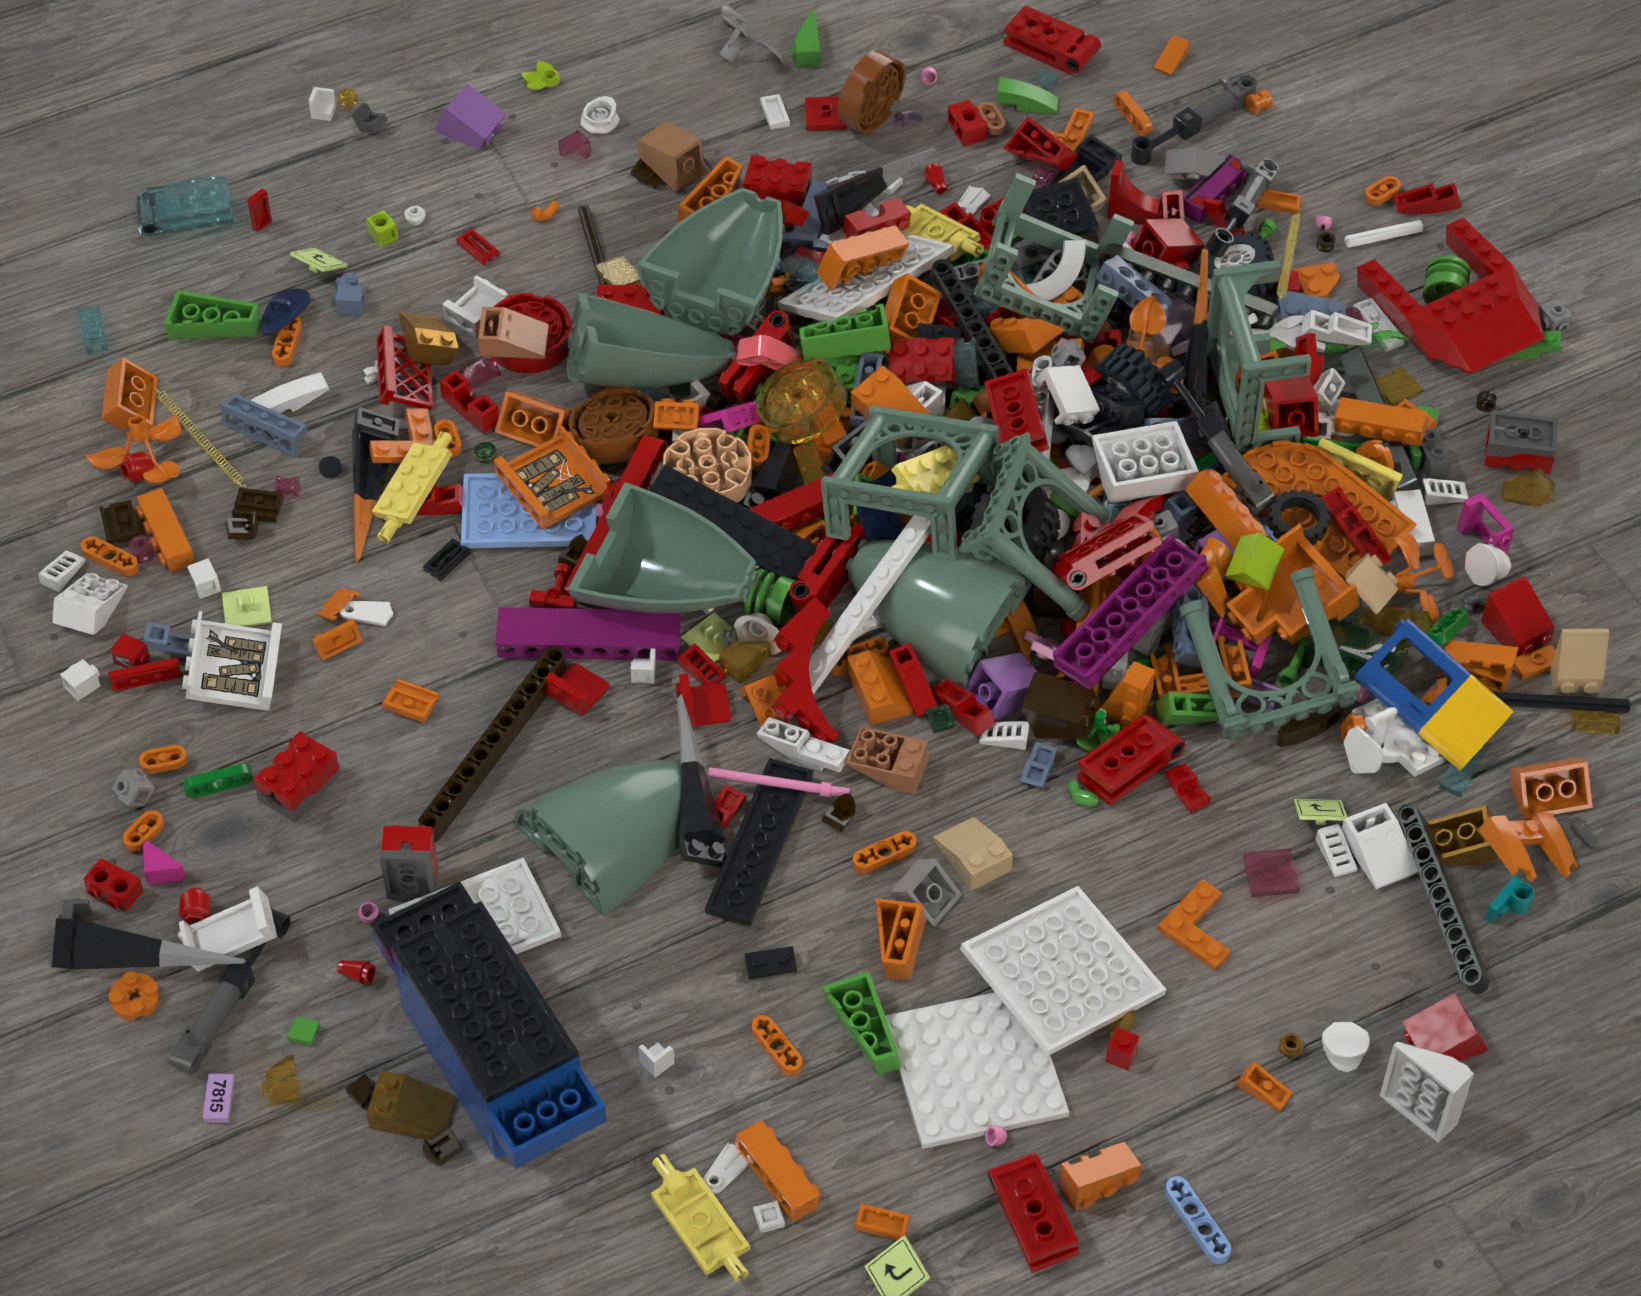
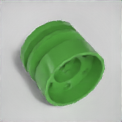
M1451 255L1438 256L1432 259L1426 268L1423 289L1424 302L1429 304L1469 285L1471 273L1469 265L1463 259Z
M758 569L757 571L760 572L759 579L751 587L749 600L744 602V612L748 615L757 612L766 613L774 624L782 626L787 622L794 608L789 590L791 585L797 580L781 576L776 582L775 573H768L767 570Z

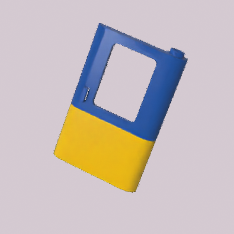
M1409 618L1406 621L1401 619L1393 628L1395 633L1366 662L1354 678L1388 708H1396L1398 710L1397 716L1461 771L1514 711ZM1402 639L1407 640L1451 679V683L1429 706L1424 705L1380 665L1383 658Z

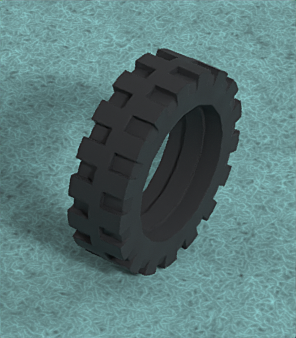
M1293 489L1288 493L1287 491L1281 493V496H1277L1271 504L1268 516L1269 529L1273 531V536L1276 539L1280 538L1292 529L1282 520V511L1292 507H1300L1310 511L1316 517L1317 524L1310 529L1303 530L1304 537L1312 545L1317 544L1318 540L1321 541L1324 538L1330 520V515H1328L1329 508L1325 506V501L1317 498L1318 495L1315 493H1307V490L1297 491V489Z

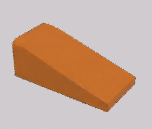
M1173 35L1153 69L1171 76L1189 54L1190 41Z
M1213 565L1197 580L1196 584L1222 618L1227 612L1226 604L1230 600L1217 567Z
M1255 1061L1246 1068L1235 1083L1245 1092L1279 1112L1293 1094L1290 1089Z

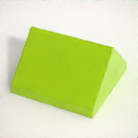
M1262 533L1241 536L1225 578L1269 590L1285 550Z

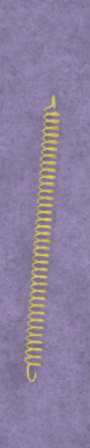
M1293 216L1291 217L1277 295L1280 294L1282 296H1286L1300 223V218L1294 222L1295 218Z
M162 391V392H164V394H163L161 397H159V395L157 396V392H156V397H158V399L165 405V407H167V409H168L171 413H172V412L175 413V411H172V410H173L175 407H178V406H176V403H174V401H172V399H171V401H170L168 404H170L171 402H173V404H175V406H174L172 409H170L171 406H169V408H168V404H166V402H167L169 399H167L165 402H163L164 399H161V398L165 395V391ZM181 411L182 413H181L179 416H177V417H178V421L183 425V422H184L186 419H184L183 421H181V419H179V417H180L182 414H184V416H186V415H185V413H183V411ZM192 421L188 426H184L200 445L204 444L199 441V438L204 436L202 440L206 438L203 433H201L202 435L197 438L199 434L194 436L200 430L196 428ZM210 441L205 445V448L203 445H201L203 449L207 451V453L208 448H210L211 446L215 448V451H218ZM209 450V453H208V454L212 457V454H213L215 451H213L212 453H210L211 450ZM220 453L218 457L222 456V458H224V461H227L225 460V457H223V455H221ZM212 457V459H214V461H216V463L221 467V464L224 461L219 463L220 460H218L217 462V458ZM229 463L227 467L231 466V468H233V471H236L234 470V467H232V465H230ZM222 468L227 475L233 472L231 471L230 473H228L229 470H226V468ZM228 475L229 477L232 476L231 479L232 481H234L235 484L241 485V482L235 480V478H233V475Z

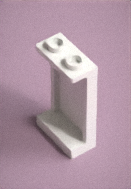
M257 886L249 890L251 899L192 925H188L182 920L179 922V939L185 946L232 957L277 937L268 897ZM191 965V966H192L197 972H199V971H201V970H203V969H206V968H208V967H210V966H213V965Z

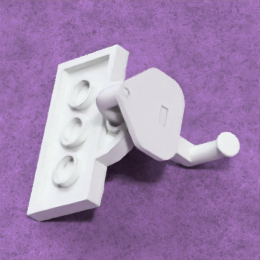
M1378 698L1352 710L1351 714L1360 713L1362 717H1365L1367 731L1365 732L1359 727L1350 729L1344 740L1347 758L1353 773H1375L1379 771L1382 763L1399 762L1415 777L1446 761V758L1397 716L1398 710L1396 708H1388Z

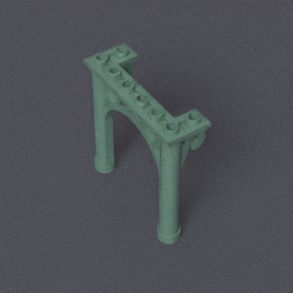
M1027 432L1020 436H1015L1005 443H1000L994 448L991 464L993 466H1003L996 478L997 482L994 491L990 495L991 499L988 508L984 512L981 526L964 533L959 551L962 553L972 551L973 555L982 561H991L994 556L1013 566L1061 606L1072 620L1077 621L1087 613L1089 603L1062 583L1029 550L1022 530L1024 502L1028 494L1035 487H1046L1056 492L1079 513L1084 512L1092 515L1101 524L1106 522L1114 524L1117 516L1112 511L1102 507L1030 444V434ZM1023 470H1026L1028 473L1029 483L1022 477ZM1006 519L1011 524L1012 533L1007 532L1005 529L1004 521Z
M1312 568L1297 570L1290 577L1314 642V660L1310 669L1301 679L1279 690H1251L1231 679L1223 667L1202 602L1200 600L1192 601L1179 608L1182 618L1186 620L1222 726V740H1237L1242 737V734L1248 732L1257 734L1264 731L1265 727L1272 725L1275 728L1287 724L1288 720L1295 718L1296 721L1304 720L1310 716L1309 714L1315 712L1324 714L1331 711L1332 707L1339 705L1342 708L1348 707L1357 700L1361 689L1360 684H1356V681L1350 682L1347 668L1341 659L1317 591ZM1320 657L1323 661L1327 676L1322 673L1315 672L1318 667ZM1310 679L1321 680L1325 684L1326 689L1321 693L1310 694L1306 690V684ZM1228 687L1241 694L1237 699L1236 705H1234ZM1301 688V694L1307 701L1291 705L1292 698L1298 695L1297 690ZM1249 697L1257 700L1261 708L1257 712L1248 714L1242 711L1241 704ZM1265 699H1269V703L1278 704L1281 708L1264 713L1266 708Z

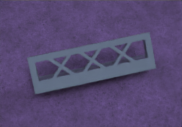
M235 393L221 405L222 425L295 457L299 453L298 440L307 432V425ZM229 415L233 416L238 423L230 420ZM247 423L251 424L256 431L250 429ZM265 431L269 432L274 439L270 438ZM283 439L291 442V447L288 446Z

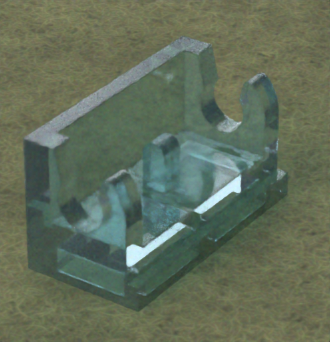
M958 338L953 345L957 388L979 387L980 379L977 369L975 339L964 343V338Z

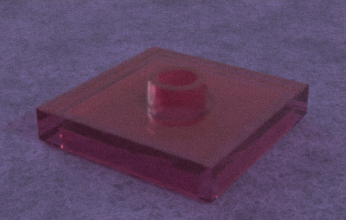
M1291 848L1243 853L1242 858L1251 897L1299 893L1300 887Z

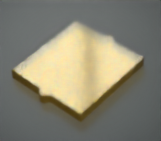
M623 256L594 266L602 280L606 281L608 285L636 284L640 282L639 274L634 269L635 266L631 265Z
M1403 367L1376 379L1382 396L1392 406L1398 405L1404 399L1408 400L1421 394L1424 390L1415 381V377H1411Z

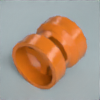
M1263 89L1258 91L1256 95L1250 94L1246 96V108L1252 115L1259 113L1262 109L1272 108L1273 99L1268 90Z

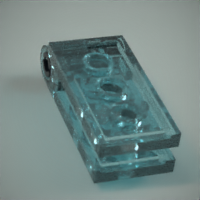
M226 175L143 188V191L139 192L135 197L139 233L144 236L162 235L234 223L231 193Z

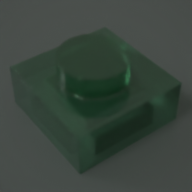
M947 704L925 710V717L933 733L955 727L956 721Z

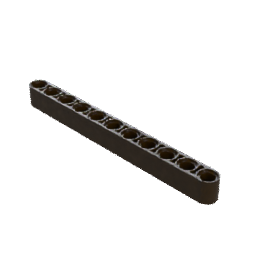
M552 646L544 652L420 816L418 825L433 828L434 843L443 836L548 696L546 694L545 677L550 672L558 677L565 673L567 668L563 648Z

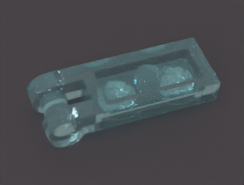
M99 306L79 309L78 313L87 356L93 355V352L102 351V353L108 352Z

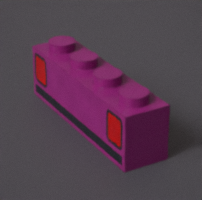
M1230 153L1227 154L1224 162L1209 176L1203 177L1183 196L1184 216L1201 224L1206 218H1209L1203 204V200L1206 197L1225 202L1229 196L1234 195L1237 188L1241 184H1245L1249 178V173L1239 166L1242 160Z

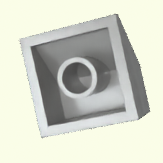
M1200 148L1167 150L1164 174L1172 176V179L1176 181H1184L1185 178L1199 180V177L1209 176L1225 161V156Z
M936 859L917 860L890 891L896 901L923 904L926 917L925 924L931 928L937 925L962 895Z

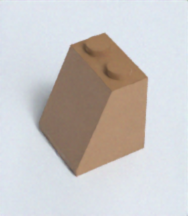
M664 122L638 139L639 157L674 191L677 192L705 173L701 138L675 125Z

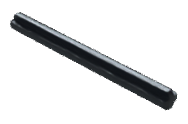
M1493 692L1509 707L1628 713L1631 707L1629 699Z

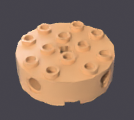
M698 428L685 432L677 437L676 442L670 448L668 447L664 453L663 466L666 464L736 503L745 498L751 486V453L744 441L738 437L735 438L726 434L725 430Z

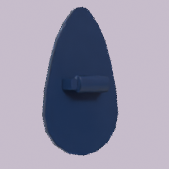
M289 289L272 297L261 320L263 334L271 335L281 330L303 312L311 300L309 292L304 289Z

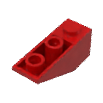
M909 642L890 650L889 653L894 668L917 718L919 719L938 711L939 708L911 643Z

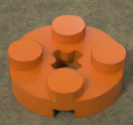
M1381 440L1366 441L1361 447L1357 448V454L1374 462L1377 461V463L1389 469H1394L1392 453L1388 447L1384 448L1380 444L1382 443Z
M128 971L123 977L119 978L111 987L108 996L114 1013L118 1017L130 1021L135 1020V1017L143 1016L145 1018L151 1015L160 1002L159 988L155 980L146 974ZM138 993L140 998L130 1000V995Z

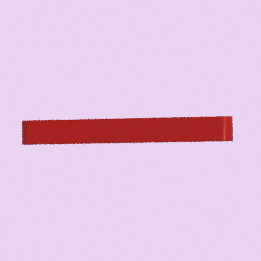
M644 435L641 438L567 581L565 595L571 596L568 587L586 554L589 553L596 556L609 532L606 516L624 483H629L647 490L667 449L666 440Z

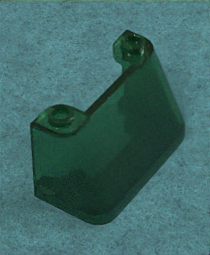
M1336 618L1328 621L1343 663L1348 670L1356 673L1389 639L1344 620L1338 622ZM1311 635L1304 646L1301 666L1310 669L1315 656L1314 642ZM1399 642L1380 662L1381 667L1396 680L1407 660L1408 650L1405 645ZM1320 657L1319 666L1324 667L1323 661Z

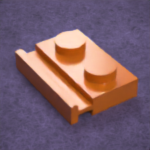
M397 679L396 685L391 688L382 702L383 709L425 723L433 711L435 703L439 701L440 696L439 693Z

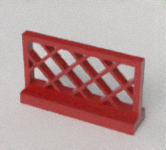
M383 326L376 338L379 404L388 405L390 401L432 410L431 364L419 362L424 367L423 370H420L414 364L415 362L410 361L404 354L407 351L404 336L392 333V327ZM394 342L400 343L403 348L399 349ZM398 356L404 362V364L400 365L395 360V357ZM409 367L415 374L411 376L405 368ZM399 372L406 380L401 381L396 376V373ZM419 377L425 385L421 386L415 379ZM410 383L416 391L412 392L406 384ZM400 388L407 396L398 395L397 389ZM420 393L426 401L420 400L416 395Z

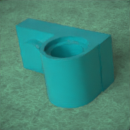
M1515 875L1488 906L1485 920L1493 924L1499 917L1502 919L1508 910L1515 914L1527 913L1534 897L1533 887Z

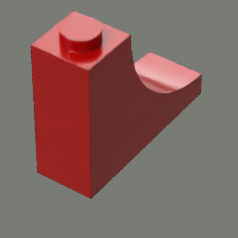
M1116 160L1111 174L1107 219H1112L1114 213L1134 221V224L1143 225L1146 219H1162L1161 199L1147 195L1136 188L1125 173L1124 161Z

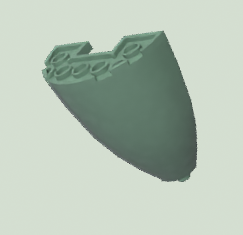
M741 188L698 209L679 222L638 263L641 285L648 290L651 295L649 299L658 310L665 311L672 319L717 336L724 334L731 336L740 332L753 319L766 295L778 264L783 224L781 201L768 196L763 200L758 197L756 192Z
M578 293L572 317L574 332H570L568 341L570 357L567 358V374L572 382L599 386L633 388L674 386L721 374L732 364L736 350L733 349L732 341L684 322L619 302Z
M624 483L606 516L609 532L596 556L589 553L586 554L568 587V591L576 601L610 609L652 614L685 613L716 608L740 601L747 602L750 597L751 587L758 582L760 572L756 570V561L734 539L714 523L695 511L659 494Z
M896 539L861 540L856 556L849 559L845 568L849 571L848 579L857 593ZM925 541L872 615L900 646L910 642L918 660L931 671L945 680L948 679L966 688L979 661L988 657V645L1007 614L1010 616L1014 615L1033 583L1013 566L996 558H992L991 561L979 560L973 555L972 551L969 553L959 551L960 546H957L958 555L955 559L933 556L932 541Z
M681 759L631 763L591 773L551 791L524 806L515 815V825L544 855L551 850L572 871L574 887L604 917L648 880L679 845Z

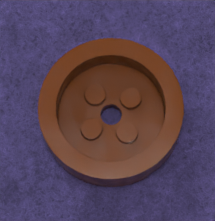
M873 50L866 54L853 68L841 91L838 102V117L840 121L865 135L871 134L880 128L892 112L889 110L894 101H899L906 80L904 63L882 50Z
M612 387L591 394V399L583 404L579 402L569 417V428L575 441L579 446L582 445L585 448L590 459H594L597 463L613 464L630 460L644 435L658 438L660 429L653 428L655 405L649 395L642 394L640 389L633 387Z

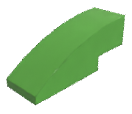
M999 77L997 103L1017 105V111L1057 114L1058 97L1054 94L1023 81Z

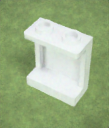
M476 275L473 278L474 286L458 301L453 303L447 300L442 304L444 319L475 338L479 336L482 307H494L498 302L508 297L506 291L497 288L488 280Z
M1080 365L1046 367L1034 379L1038 387L1048 386L1060 412L1059 416L1054 420L1056 425L1087 424L1100 411Z

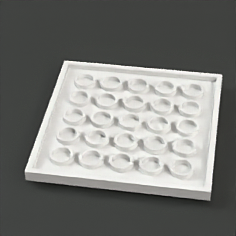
M1079 886L962 943L960 948L1047 1056L1164 996L1166 988Z
M995 992L885 1016L899 1054L901 1067L898 1070L922 1149L984 1136L987 1127L991 1125L1002 1126L1007 1131L1069 1117V1110L1051 1056L1045 1054Z

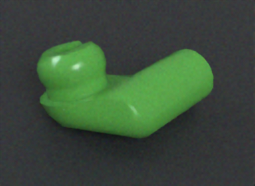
M1078 780L1068 783V788L1075 804L1085 807H1094L1098 804V796L1092 792L1082 790Z

